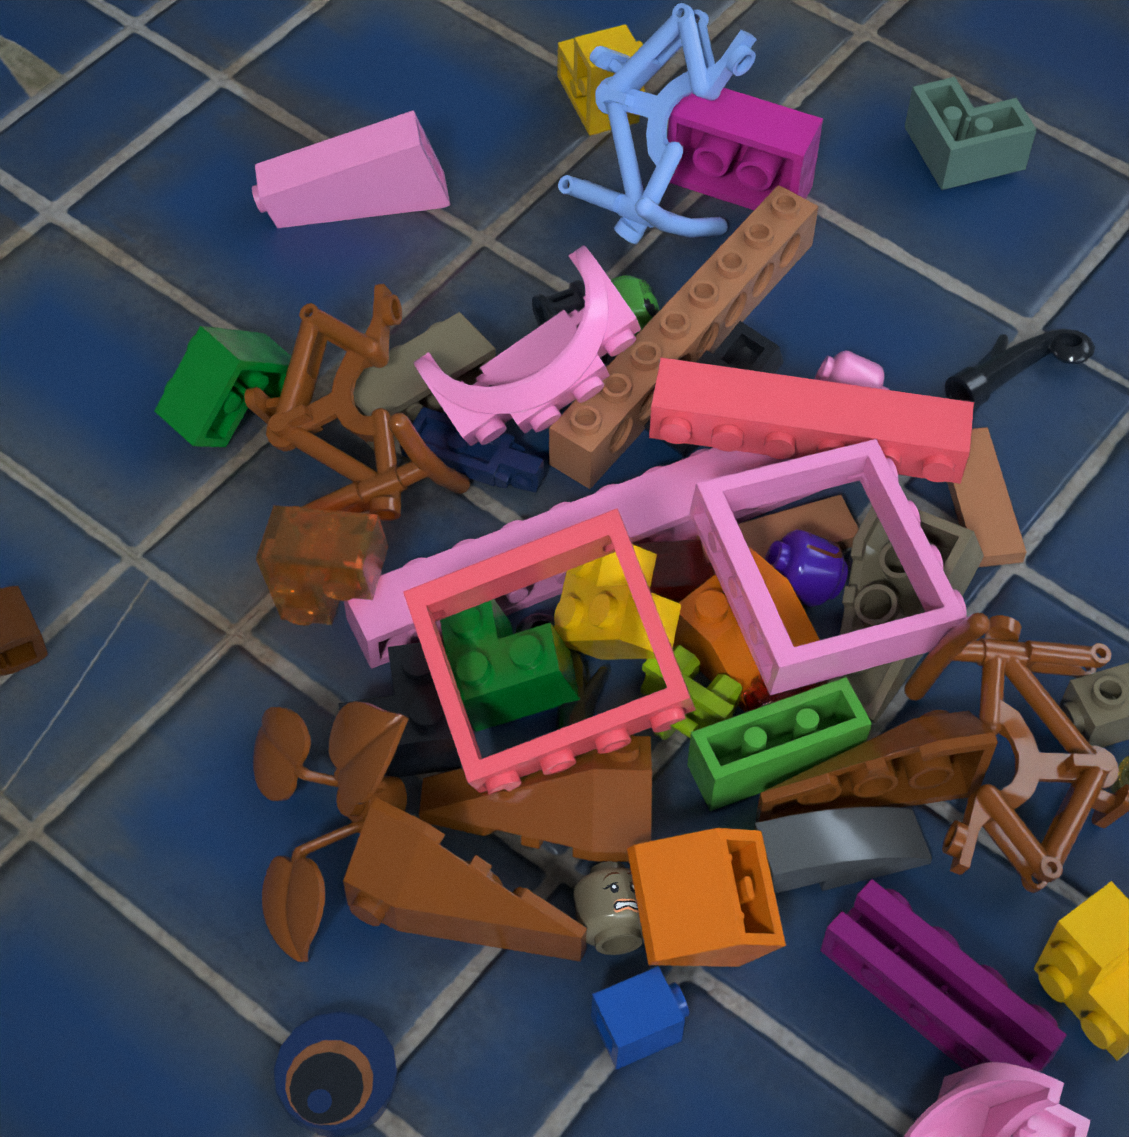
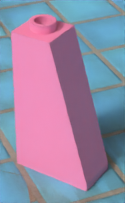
M414 110L255 164L257 185L252 186L254 201L261 213L268 212L277 228L440 209L450 206L444 171Z

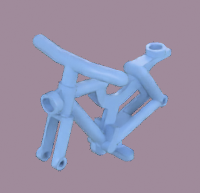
M679 3L674 7L672 15L632 57L604 46L596 47L590 54L589 59L595 66L615 73L613 76L601 81L596 88L595 99L598 109L608 114L625 194L570 175L562 176L558 183L559 190L563 194L618 213L621 218L615 225L614 230L622 238L633 244H637L640 241L647 227H655L663 232L690 238L721 236L728 228L726 220L721 217L688 218L664 210L659 206L683 155V146L679 142L673 141L669 143L666 134L667 123L673 108L682 98L694 93L697 97L709 101L716 100L732 74L741 76L746 73L755 61V52L750 48L757 39L752 34L740 30L722 58L715 63L707 29L708 15L701 10H693L691 6L684 3ZM683 47L688 71L669 82L658 95L639 91ZM627 112L648 118L646 131L648 155L656 165V168L645 191L643 189Z

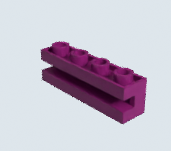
M873 879L857 894L853 908L847 914L841 911L826 929L820 951L964 1070L982 1063L999 1062L1029 1068L1041 1073L1053 1059L1067 1036L1058 1028L1056 1020L1048 1011L1036 1004L1025 1002L1009 989L1006 980L999 972L988 965H979L960 950L958 942L949 932L938 926H930L913 912L909 902L900 893L893 889H884Z

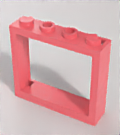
M618 508L403 591L468 783L479 793L487 791L490 795L503 789L509 792L521 785L520 778L539 770H542L545 775L561 772L576 764L575 756L596 748L599 754L618 750L631 742L630 735L651 727L655 733L670 730V725L685 720V714L696 710ZM616 552L667 688L482 759L435 622Z

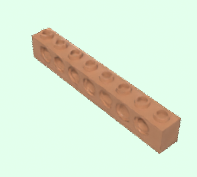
M778 185L635 336V342L618 354L606 367L610 376L602 381L605 385L604 388L585 402L579 403L576 399L564 411L561 417L549 427V465L591 489L645 430L644 425L651 418V406L660 359L668 358L697 362L706 350L713 354L739 321L743 322L812 246L819 206Z

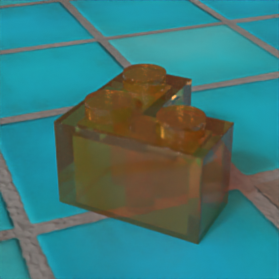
M273 505L256 561L281 620H288L293 624L303 626L312 623L332 625L339 600L348 601L353 598L374 599L389 546L379 515Z

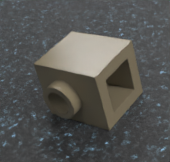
M1129 663L1069 681L1059 707L1091 746L1103 748L1129 739Z

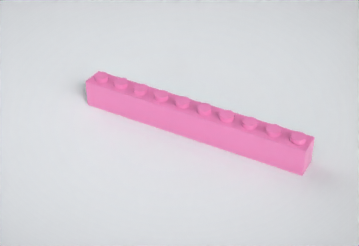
M717 448L697 450L688 458L667 466L653 467L641 476L620 484L606 485L596 493L571 503H559L549 511L524 521H512L498 531L477 539L460 541L451 549L428 558L413 559L402 568L378 577L361 579L352 587L342 590L347 621L370 668L373 669L390 662L388 647L420 643L403 591L616 508L619 510L632 544L657 554V556L696 541L698 532L689 514L696 483L792 459H775L768 455L741 451L727 452ZM820 491L735 511L733 515L739 524ZM566 571L494 600L507 616L562 594ZM439 620V621H436L435 623H436L437 629H438V631H439V634H440V637H441V640H442V639H443V636H442L441 624H440V620Z

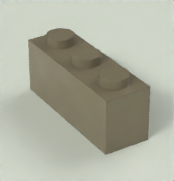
M458 312L443 322L433 324L426 332L407 343L395 346L389 350V362L385 367L376 368L373 366L364 369L356 381L353 393L355 406L365 416H371V413L377 408L388 410L390 416L396 413H403L412 424L423 407L442 413L444 412L443 408L414 365V361L429 352L446 375L459 382L463 381L465 384L473 385L477 382L475 378L483 373L480 367L496 357V348ZM366 442L374 451L373 442Z

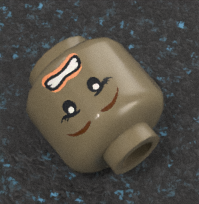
M608 861L595 865L591 868L590 874L584 876L575 885L573 900L576 921L587 928L586 943L594 946L598 952L607 955H619L634 951L642 945L644 938L631 869L625 868V865L621 862Z

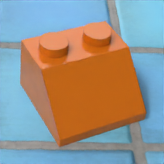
M749 547L793 646L797 647L820 641L789 580ZM715 574L679 602L682 605L673 647L681 645L695 654L700 661V671L709 680L713 681L718 674H726L740 683L743 689L738 706L746 712L769 692Z

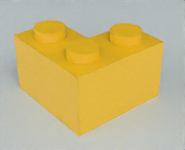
M626 24L558 42L557 76L589 136L611 130L608 114L603 113L597 107L595 92L601 81L615 74L595 66L589 59L590 54L596 47L604 46L632 57L643 43L635 41ZM644 86L639 91L645 92ZM627 112L629 125L640 122V115Z
M633 545L650 589L657 554ZM616 552L566 571L561 598L555 609L554 629L567 648L600 660L656 659ZM651 593L673 648L682 604Z
M1111 881L1057 922L1034 970L1038 974L1039 981L1046 993L1055 1001L1064 1002L1080 1020L1082 1030L1087 1038L1098 1048L1106 1049L1118 1061L1129 1052V899Z

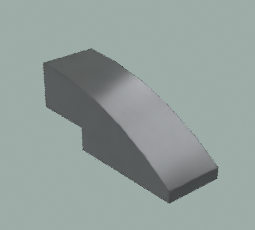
M855 807L823 810L758 822L754 826V830L762 831L775 894L819 883L821 890L824 891L928 865L932 861L912 809Z

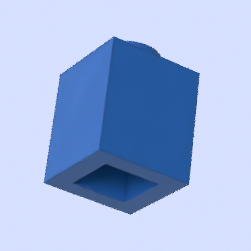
M659 966L592 994L591 1018L616 1070L682 1041L685 1018L689 1016L688 1005L676 982L667 984Z

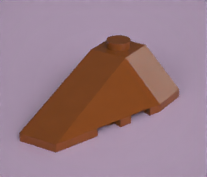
M946 710L928 712L920 718L911 719L761 792L755 818L756 823L823 810L855 807L901 808L968 798L982 785L998 744L995 732L969 710L949 713Z
M630 735L631 742L618 750L599 754L596 748L575 756L576 764L558 773L545 775L542 770L523 776L520 778L521 785L509 792L503 789L490 795L487 791L479 793L468 783L463 768L425 777L422 784L419 819L428 824L480 836H486L495 830L521 835V845L537 849L541 847L544 841L573 847L572 857L584 860L629 862L627 848L635 844L651 841V736Z
M377 797L375 798L367 813L343 880L347 904L357 918L372 926H379L383 923L400 932L581 962L586 953L587 928L527 888L517 887L514 888L513 892L503 887L501 880L490 871L491 864L477 855L471 861L462 860L440 845L445 836L444 833L427 822Z

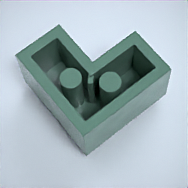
M955 77L913 86L904 126L941 190L1025 170L1037 130L1017 98L974 108Z

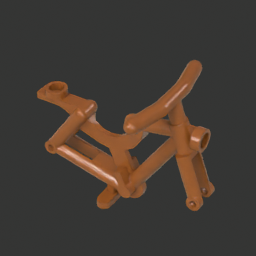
M385 284L374 286L373 317L364 334L320 310L315 304L309 303L304 305L299 313L301 324L280 397L270 398L258 387L248 388L244 394L245 403L251 411L268 424L266 436L276 449L291 451L297 448L353 481V483L304 506L290 507L285 513V522L293 529H299L300 534L307 540H315L321 532L368 510L369 516L376 520L392 521L401 517V492L407 490V486L427 477L437 485L457 494L467 492L470 488L468 477L448 467L427 447L406 415L396 413L390 416L388 410L377 408L371 413V416H365L355 406L353 393L356 381L363 370L373 366L383 368L389 362L390 326L399 325L402 321V307L399 298L392 294ZM329 341L347 352L335 375L332 392L311 403ZM338 418L343 427L366 442H373L377 471L314 434L324 430L323 425ZM394 436L411 460V462L400 467L397 464Z
M974 613L952 628L928 653L906 683L904 692L910 700H920L952 661L973 662L982 666L979 720L993 730L995 735L1000 734L1009 741L1015 756V774L1010 784L1003 790H998L992 784H984L969 796L963 821L955 820L951 824L944 838L942 852L953 857L950 871L962 875L970 868L978 833L983 827L1022 877L1023 887L1031 893H1036L1045 888L1048 882L1055 881L1062 875L1063 865L1092 808L1095 809L1092 816V824L1103 829L1129 811V784H1125L1113 794L1104 791L1112 786L1118 778V764L1113 754L1105 748L1091 746L1033 673L1075 676L1079 678L1095 673L1096 668H1101L1110 661L1112 654L1110 649L1102 643L1086 646L1032 640L1020 642L1018 640L1022 626L1017 620L1003 615L992 616L989 619L984 613ZM985 634L984 638L979 639V641H977L978 638ZM1005 675L1068 753H1039L1033 734L1019 711L1003 701ZM1038 782L1071 783L1040 844L1015 812V809L1030 799L1035 792ZM1032 876L1037 879V884L1033 882Z

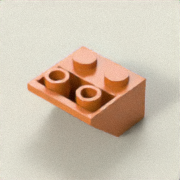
M713 828L635 844L627 848L648 965L740 967L786 946L762 831Z

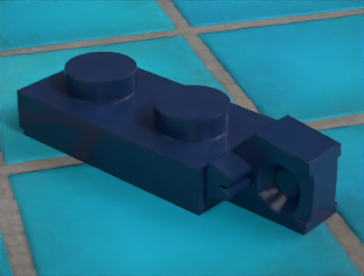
M425 407L421 408L413 422V426L427 447L448 467L466 475L470 479L494 487L496 485L500 488H507L510 483L514 488L535 493L544 479V460L526 454L524 452L525 448L516 444L512 435L503 433L485 445H481L478 441L470 446L462 438L447 414ZM400 445L401 456L409 458Z

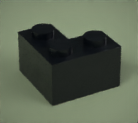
M413 643L388 647L394 695L338 703L339 711L343 706L351 702H367L386 711L408 717L409 720L384 776H396L399 778L460 769L461 761L421 644Z

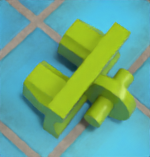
M677 645L673 652L696 710L685 714V720L670 725V730L654 732L662 740H667L676 730L690 738L693 731L732 718L741 700L743 687L726 674H718L707 688L694 681V677L700 670V661L695 654L681 645ZM648 658L642 665V670L646 672L640 692L645 696L667 688L657 660Z

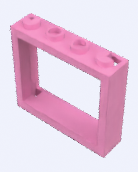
M877 439L696 483L689 512L690 517L769 695L930 652L952 628L967 618L966 606L962 595L950 585L943 571L941 554L935 545L929 543L920 526L921 521L918 509L911 500H907L898 483L896 466L890 458L885 457ZM860 481L925 612L794 647L733 512Z

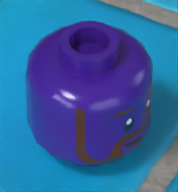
M801 529L787 533L780 541H774L765 556V560L789 580L800 603L810 607L819 606L828 599H834L839 595L847 580L848 565L844 561V555L839 545Z

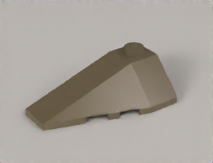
M871 506L853 539L851 550L853 562L849 584L845 586L842 603L845 607L840 635L925 612L873 506ZM918 510L921 521L920 526L929 543L938 548L943 561V571L954 590L959 591L963 597L984 557L974 531ZM923 654L828 680V683L847 677L870 721L876 724Z

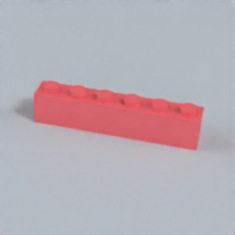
M661 358L651 406L649 438L665 440L672 444L686 443L714 447L727 452L741 451L768 455L775 459H796L877 439L885 457L890 458L894 462L898 475L925 478L932 482L961 484L970 453L974 402Z

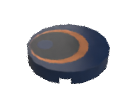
M340 1011L316 1015L296 1027L281 1045L274 1067L276 1093L290 1120L301 1128L305 1127L308 1130L317 1132V1135L326 1137L357 1134L378 1121L387 1109V1104L392 1099L398 1082L394 1048L383 1030L363 1016Z

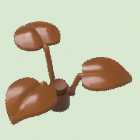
M351 702L346 704L338 712L334 720L329 738V755L332 763L337 768L334 775L311 771L302 765L308 756L311 738L303 719L291 709L285 707L268 708L262 716V726L259 728L253 756L255 781L259 790L267 799L272 801H285L289 799L296 789L298 777L305 781L338 787L337 807L342 815L347 816L352 821V823L297 846L293 850L292 858L287 856L274 857L266 872L262 889V908L267 927L279 947L298 962H309V947L319 928L325 903L324 879L317 864L313 860L306 858L308 854L352 834L361 833L369 808L376 797L403 811L406 809L407 793L404 783L396 776L384 775L391 763L409 719L402 714L386 711L367 702Z

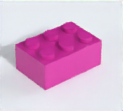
M723 88L719 97L712 101L697 97L693 93L682 98L669 116L667 139L669 143L676 141L683 146V155L669 183L751 210H755L778 185L806 199L813 186L823 118L727 88Z

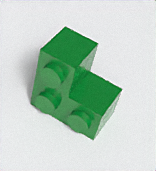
M200 326L197 333L189 341L187 351L173 377L165 385L164 394L154 411L192 446L226 448L248 409L244 395L246 389L258 387L270 398L280 397L291 355L265 333Z
M494 599L440 620L445 652L468 719L476 732L561 706L563 703L580 700L571 652L551 623L513 634L510 620Z

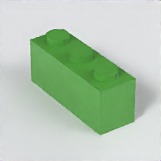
M845 677L691 732L687 765L709 810L713 811L768 790L866 742L872 722L850 682Z

